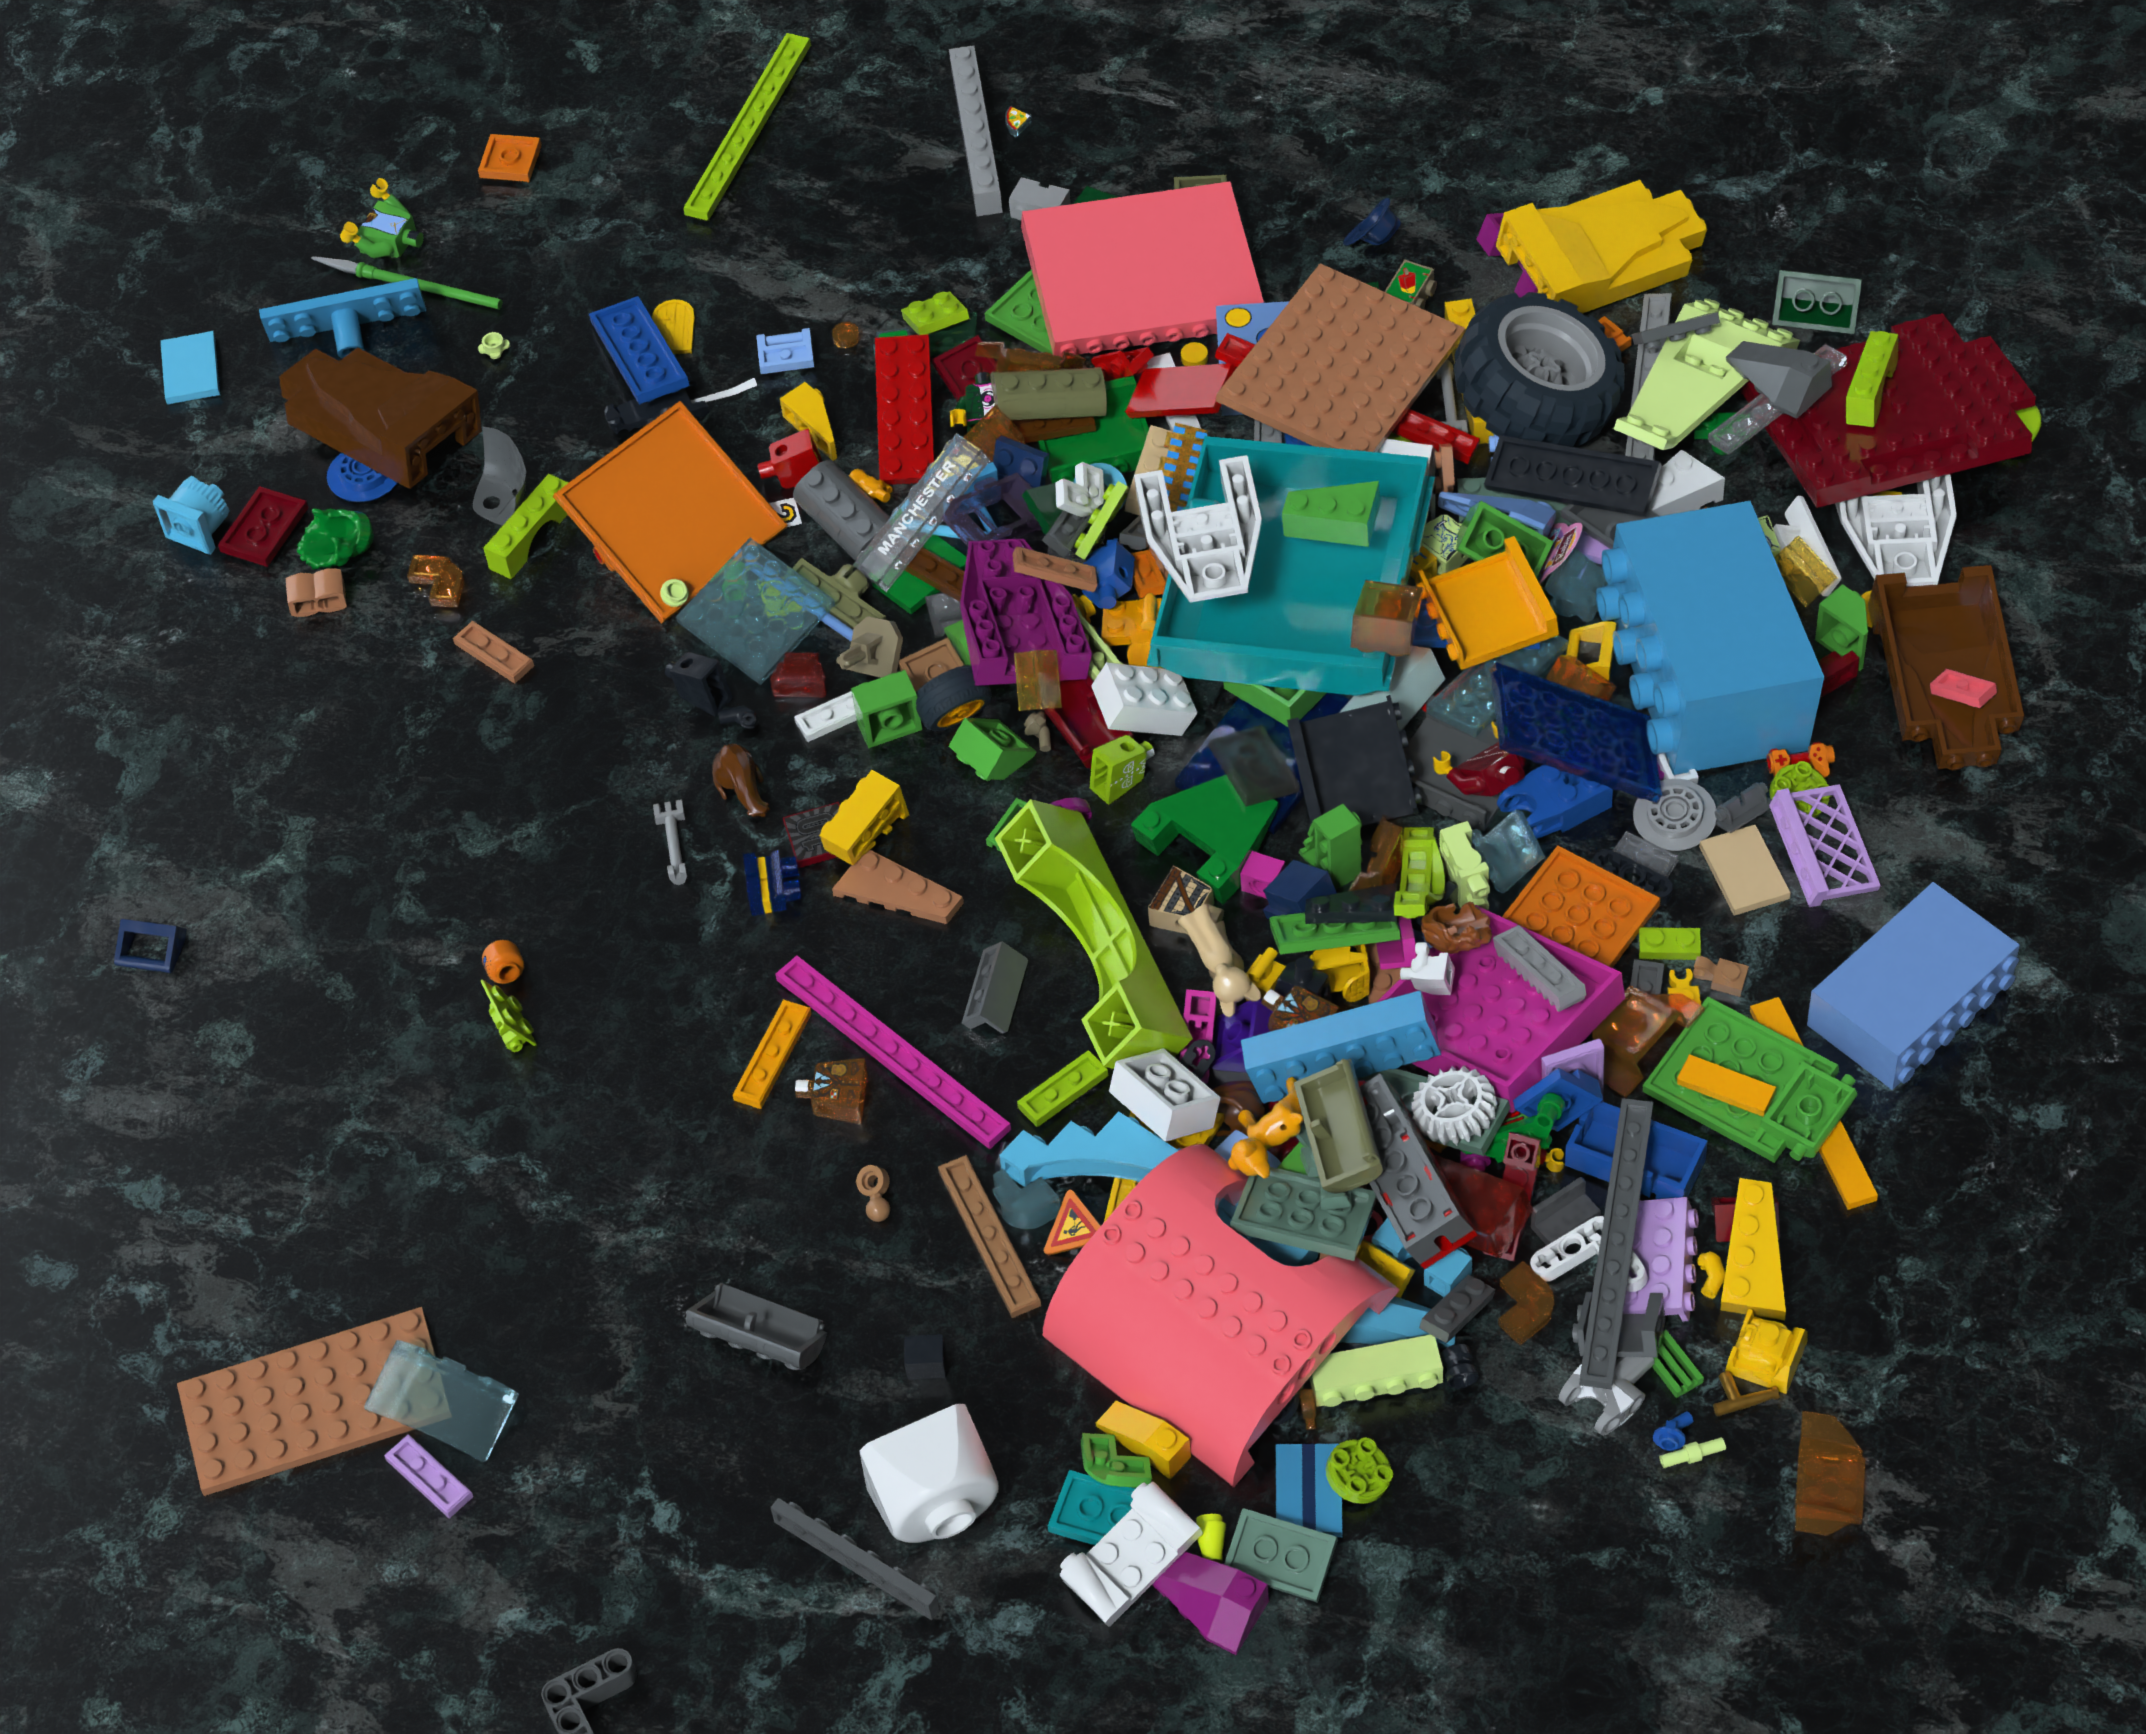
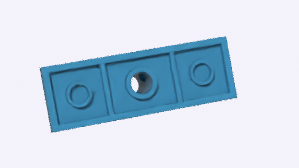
M414 278L259 309V313L270 342H285L289 338L298 336L310 337L318 332L333 330L338 356L344 358L357 347L364 350L359 324L378 320L390 321L394 317L404 315L415 316L420 312L426 311V306L418 280Z

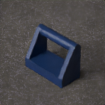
M121 919L114 964L121 967L172 973L185 942L187 929L178 926ZM135 934L169 938L165 961L128 956L127 954Z

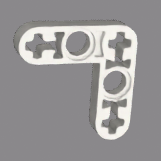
M1596 1216L1537 1251L1532 1256L1530 1262L1535 1277L1544 1282L1554 1280L1595 1254L1598 1255L1601 1236L1595 1233V1231L1599 1229L1602 1231L1604 1217ZM1584 1237H1587L1588 1241H1590L1589 1244H1586ZM1577 1243L1581 1245L1577 1253H1565L1566 1247L1570 1244ZM1632 1250L1630 1270L1633 1274H1637V1277L1633 1279L1630 1276L1628 1277L1627 1291L1636 1292L1646 1285L1648 1276L1643 1263ZM1560 1253L1561 1261H1559L1558 1256L1556 1257V1254ZM1547 1262V1264L1551 1266L1549 1268H1545L1544 1266H1541V1264Z

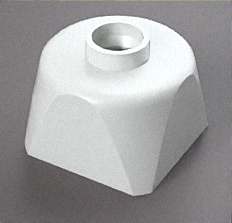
M954 1404L868 1442L860 1450L867 1491L891 1534L897 1540L903 1542L920 1543L934 1539H944L964 1531L993 1503L999 1490L995 1472L965 1404Z

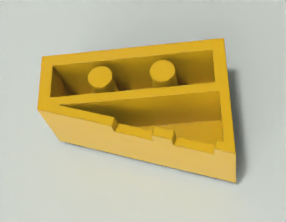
M871 770L866 777L858 782L856 790L849 799H845L841 803L833 819L826 822L822 827L819 836L824 849L850 865H854L875 846V841L873 840L881 833L887 835L892 831L891 824L900 817L904 820L909 815L900 785Z

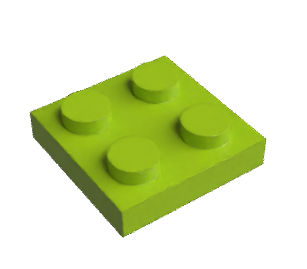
M951 292L937 293L931 299L915 301L909 304L908 307L901 309L903 319L918 335L930 334L970 319L966 307Z

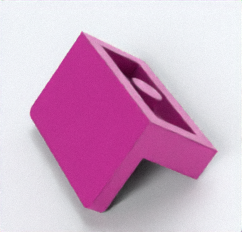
M1398 916L1400 940L1376 943L1380 969L1411 967L1412 959L1416 958L1415 938L1411 919Z

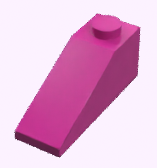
M1186 989L1183 1020L1193 1039L1180 1051V1060L1194 1041L1206 1040L1213 1044L1217 997L1214 992ZM1203 1046L1202 1049L1197 1047L1194 1049L1193 1052L1197 1056L1192 1064L1197 1066L1201 1059L1208 1060L1210 1058L1207 1054L1208 1047ZM1190 1067V1068L1188 1069L1189 1071H1191V1072L1193 1073V1071H1194L1193 1068ZM1210 1068L1201 1080L1205 1084H1208Z

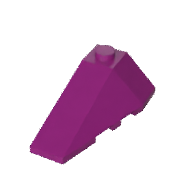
M1184 1552L1152 1584L1178 1608L1179 1613L1185 1619L1188 1618L1199 1629V1633L1207 1641L1234 1655H1237L1269 1602L1268 1584L1236 1568L1188 1552Z

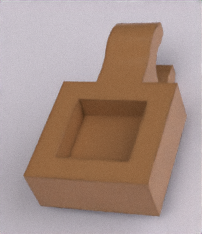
M1697 956L1693 977L1712 981L1711 989L1740 997L1749 966L1719 958L1718 964L1715 965L1710 959Z

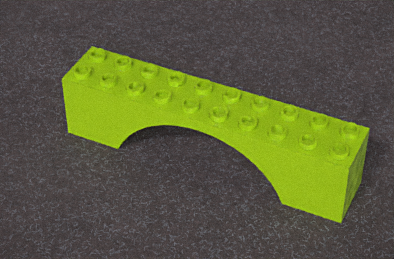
M1030 799L995 837V840L1015 882L1039 897L1062 918L1079 939L1091 959L1099 983V1002L1081 1020L1103 1066L1114 1069L1115 1062L1118 1060L1163 1048L1175 1058L1193 1038L1082 813Z

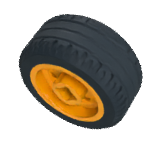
M964 665L946 671L923 685L916 692V710L927 729L942 731L962 723L964 718H972L980 713L990 703L992 692L989 685L975 686L972 666Z

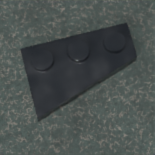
M1397 883L1306 899L1305 924L1397 921V916H1394V899Z

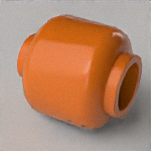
M498 940L489 944L482 954V963L486 973L496 983H511L518 979L524 970L522 955L516 944L509 940Z

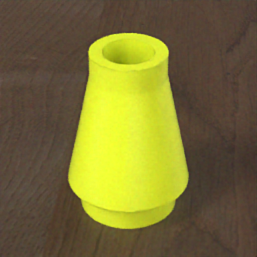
M1219 1514L1200 1515L1196 1518V1524L1203 1532L1197 1539L1203 1558L1222 1563L1226 1523L1223 1522L1222 1516Z

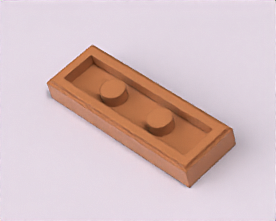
M1015 547L1013 552L1014 572L1095 592L1098 585L1096 567L1022 547Z
M471 621L453 638L455 645L514 684L534 667L531 658L474 621Z

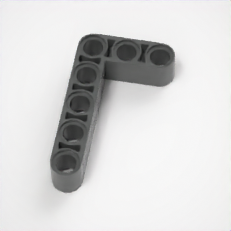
M616 1648L547 1682L542 1689L541 1695L557 1733L594 1734L583 1711L631 1687L636 1681L637 1672L629 1652ZM619 1666H626L622 1672H613ZM596 1681L592 1687L583 1688L585 1683ZM565 1696L562 1702L552 1703L555 1698ZM579 1723L578 1727L574 1730H566L570 1724Z

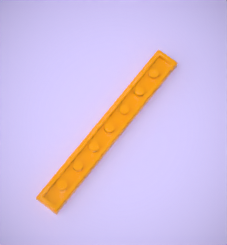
M1779 997L1750 1006V1013L1754 1021L1803 1046ZM1840 1120L1820 1148L1819 1153L1847 1210L1877 1201L1878 1194Z

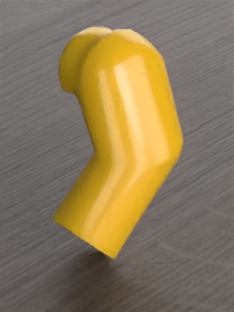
M1709 1251L1700 1254L1697 1263L1701 1266L1702 1270H1706L1708 1275L1701 1293L1708 1298L1714 1299L1724 1282L1725 1269L1720 1257L1716 1253Z

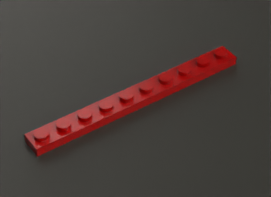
M1227 333L1216 350L1215 358L1226 363H1232L1235 367H1238L1255 344ZM1411 409L1407 411L1392 431L1416 443L1433 445L1434 449L1438 452L1439 444L1450 443L1452 445L1453 458L1469 464L1480 442L1478 437Z

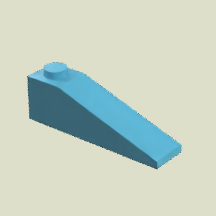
M1394 1296L1379 1315L1368 1307L1340 1342L1378 1345L1430 1335L1419 1327L1422 1318L1431 1309ZM1456 1335L1447 1343L1435 1337L1438 1348L1445 1349L1455 1345Z

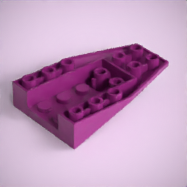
M1024 539L969 541L960 609L975 686L1087 679L1092 653L1071 594L1060 583L1014 572L1013 552L1015 547L1033 550Z

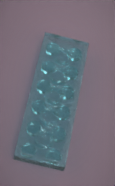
M1558 635L1541 641L1540 649H1519L1464 669L1427 704L1426 713L1476 738L1567 650L1569 640Z

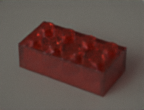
M1433 1154L1478 1233V1236L1465 1243V1245L1501 1258L1533 1211L1525 1188Z

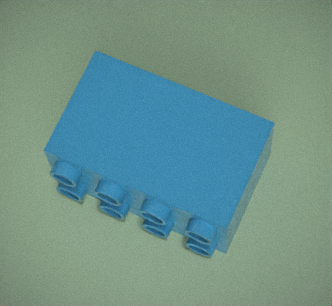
M1751 501L1616 524L1613 548L1603 550L1601 557L1604 577L1608 584L1607 586L1597 588L1596 603L1602 621L1614 620L1616 622L1618 631L1613 633L1615 657L1619 665L1631 664L1635 674L1630 677L1631 698L1637 710L1648 708L1652 718L1647 722V737L1653 754L1665 753L1667 760L1669 757V765L1673 775L1688 773L1691 769L1699 771L1765 759L1767 753L1774 748H1778V750L1785 749L1787 754L1808 751L1824 675Z

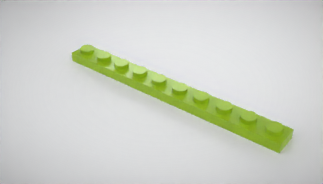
M786 33L684 206V214L686 216L709 221L811 46L810 38Z

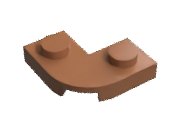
M1450 443L1439 444V452H1434L1435 468L1439 470V476L1435 477V493H1453L1455 481L1452 445Z

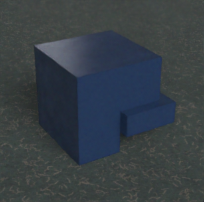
M1292 860L1263 890L1269 902L1263 909V912L1269 920L1272 916L1305 913L1306 899L1337 894L1328 871Z

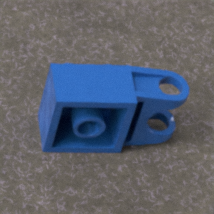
M1579 746L1531 771L1516 784L1505 789L1497 800V806L1502 812H1514L1517 810L1531 812L1532 814L1520 826V835L1525 840H1534L1559 830L1563 833L1611 808L1613 785Z

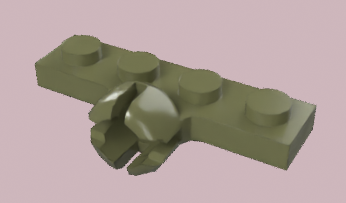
M801 558L784 577L787 584L851 629H854L867 616L887 620L885 615L860 599L861 595L869 588V583L866 576L857 569L853 572L852 570L855 567L850 564L843 565L835 575L828 576Z

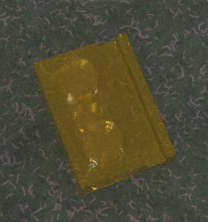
M1800 536L1795 537L1789 545L1774 557L1787 588L1805 607L1812 603L1838 578Z

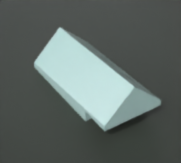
M1412 645L1399 646L1389 692L1374 691L1353 696L1340 712L1387 701L1386 696L1391 695L1393 703L1399 702L1402 719L1397 720L1399 731H1402L1445 680L1432 650Z

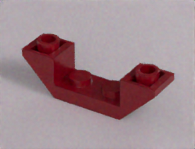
M1509 1132L1503 1163L1506 1164L1495 1216L1489 1224L1484 1254L1514 1261L1527 1224L1539 1170L1541 1139Z

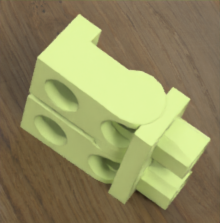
M1466 821L1441 829L1439 851L1444 873L1448 881L1458 886L1459 907L1461 908L1465 903L1473 902L1474 905L1489 910V903L1487 901L1488 894L1490 893V886L1488 884L1489 867L1486 862L1481 863V855L1471 847L1472 829L1469 822Z

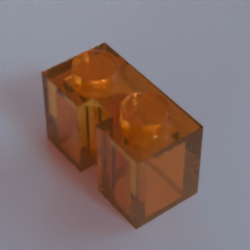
M1559 655L1543 682V685L1551 690V696L1562 702H1565L1566 699L1569 700L1572 709L1582 717H1587V715L1599 716L1616 688L1614 684L1572 655Z

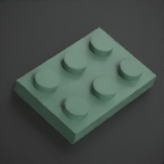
M1243 1508L1224 1565L1236 1568L1268 1584L1269 1588L1318 1603L1338 1538Z

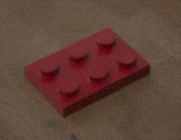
M259 486L218 544L220 552L268 567L307 511L308 505L306 500Z

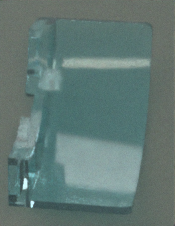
M396 1340L364 1405V1409L421 1431L479 1461L485 1462L501 1433L519 1393L488 1376L480 1377L467 1370L464 1372L467 1366L447 1357L439 1359L422 1347Z

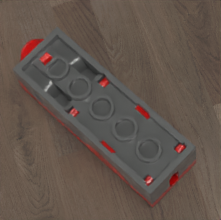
M1380 1073L1369 1081H1358L1383 1167L1381 1175L1369 1184L1405 1250L1426 1269L1478 1236V1233L1402 1098Z

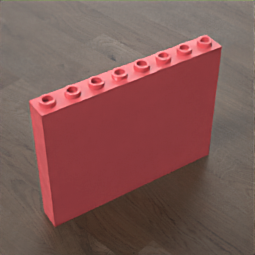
M1230 181L1022 211L1021 229L1054 358H1067L1077 354H1094L1104 350H1121L1131 346H1148L1158 342H1175L1185 338H1201L1206 335L1217 334L1216 306L1264 303Z

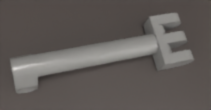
M1445 360L1436 372L1437 380L1441 379L1446 414V421L1442 423L1468 433L1466 420H1457L1452 378H1454L1453 365L1449 360Z
M682 799L676 800L677 810H672L670 801L664 802L666 812H661L659 803L653 804L656 825L665 824L671 865L667 866L669 879L675 885L683 884L687 878L685 863H682L676 821L685 820Z

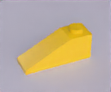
M804 382L780 398L783 417L798 431L809 428L816 446L834 461L837 459V454L824 406V397L818 389H813Z
M1115 1401L1096 1422V1426L1108 1435H1115L1117 1442L1138 1457H1149L1150 1465L1170 1480L1191 1458L1190 1440L1188 1437L1164 1420L1119 1401Z

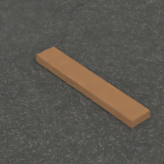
M967 1155L938 1166L939 1174L1011 1317L1014 1318L1040 1307L1041 1301Z

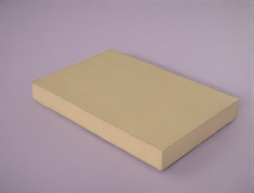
M1756 825L1700 841L1699 848L1734 916L1790 899L1791 893Z

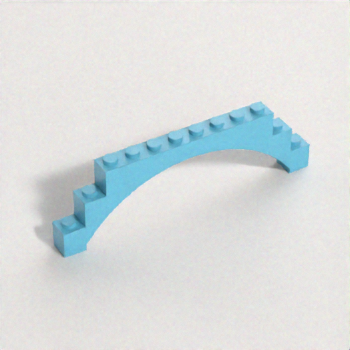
M1118 1111L1096 1136L1087 1127H1080L1070 1121L1048 1146L1039 1136H1032L1023 1130L1000 1154L1001 1172L1025 1188L1030 1182L1078 1175L1108 1176L1140 1182L1153 1168L1181 1149L1174 1148L1155 1132L1151 1133L1142 1127L1135 1118L1127 1117ZM1222 1198L1217 1210L1218 1215L1230 1227V1222L1238 1202L1233 1206ZM1240 1234L1270 1258L1283 1265L1295 1267L1310 1265L1318 1258V1252Z

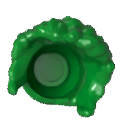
M313 508L314 520L305 528V534L297 545V553L301 555L300 560L306 561V564L311 566L313 570L343 566L349 561L350 557H356L370 548L374 537L371 521L364 513L358 511Z

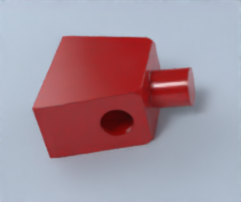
M809 428L772 443L769 446L771 460L758 463V470L762 480L777 475L783 488L796 487V484L818 463L823 462Z

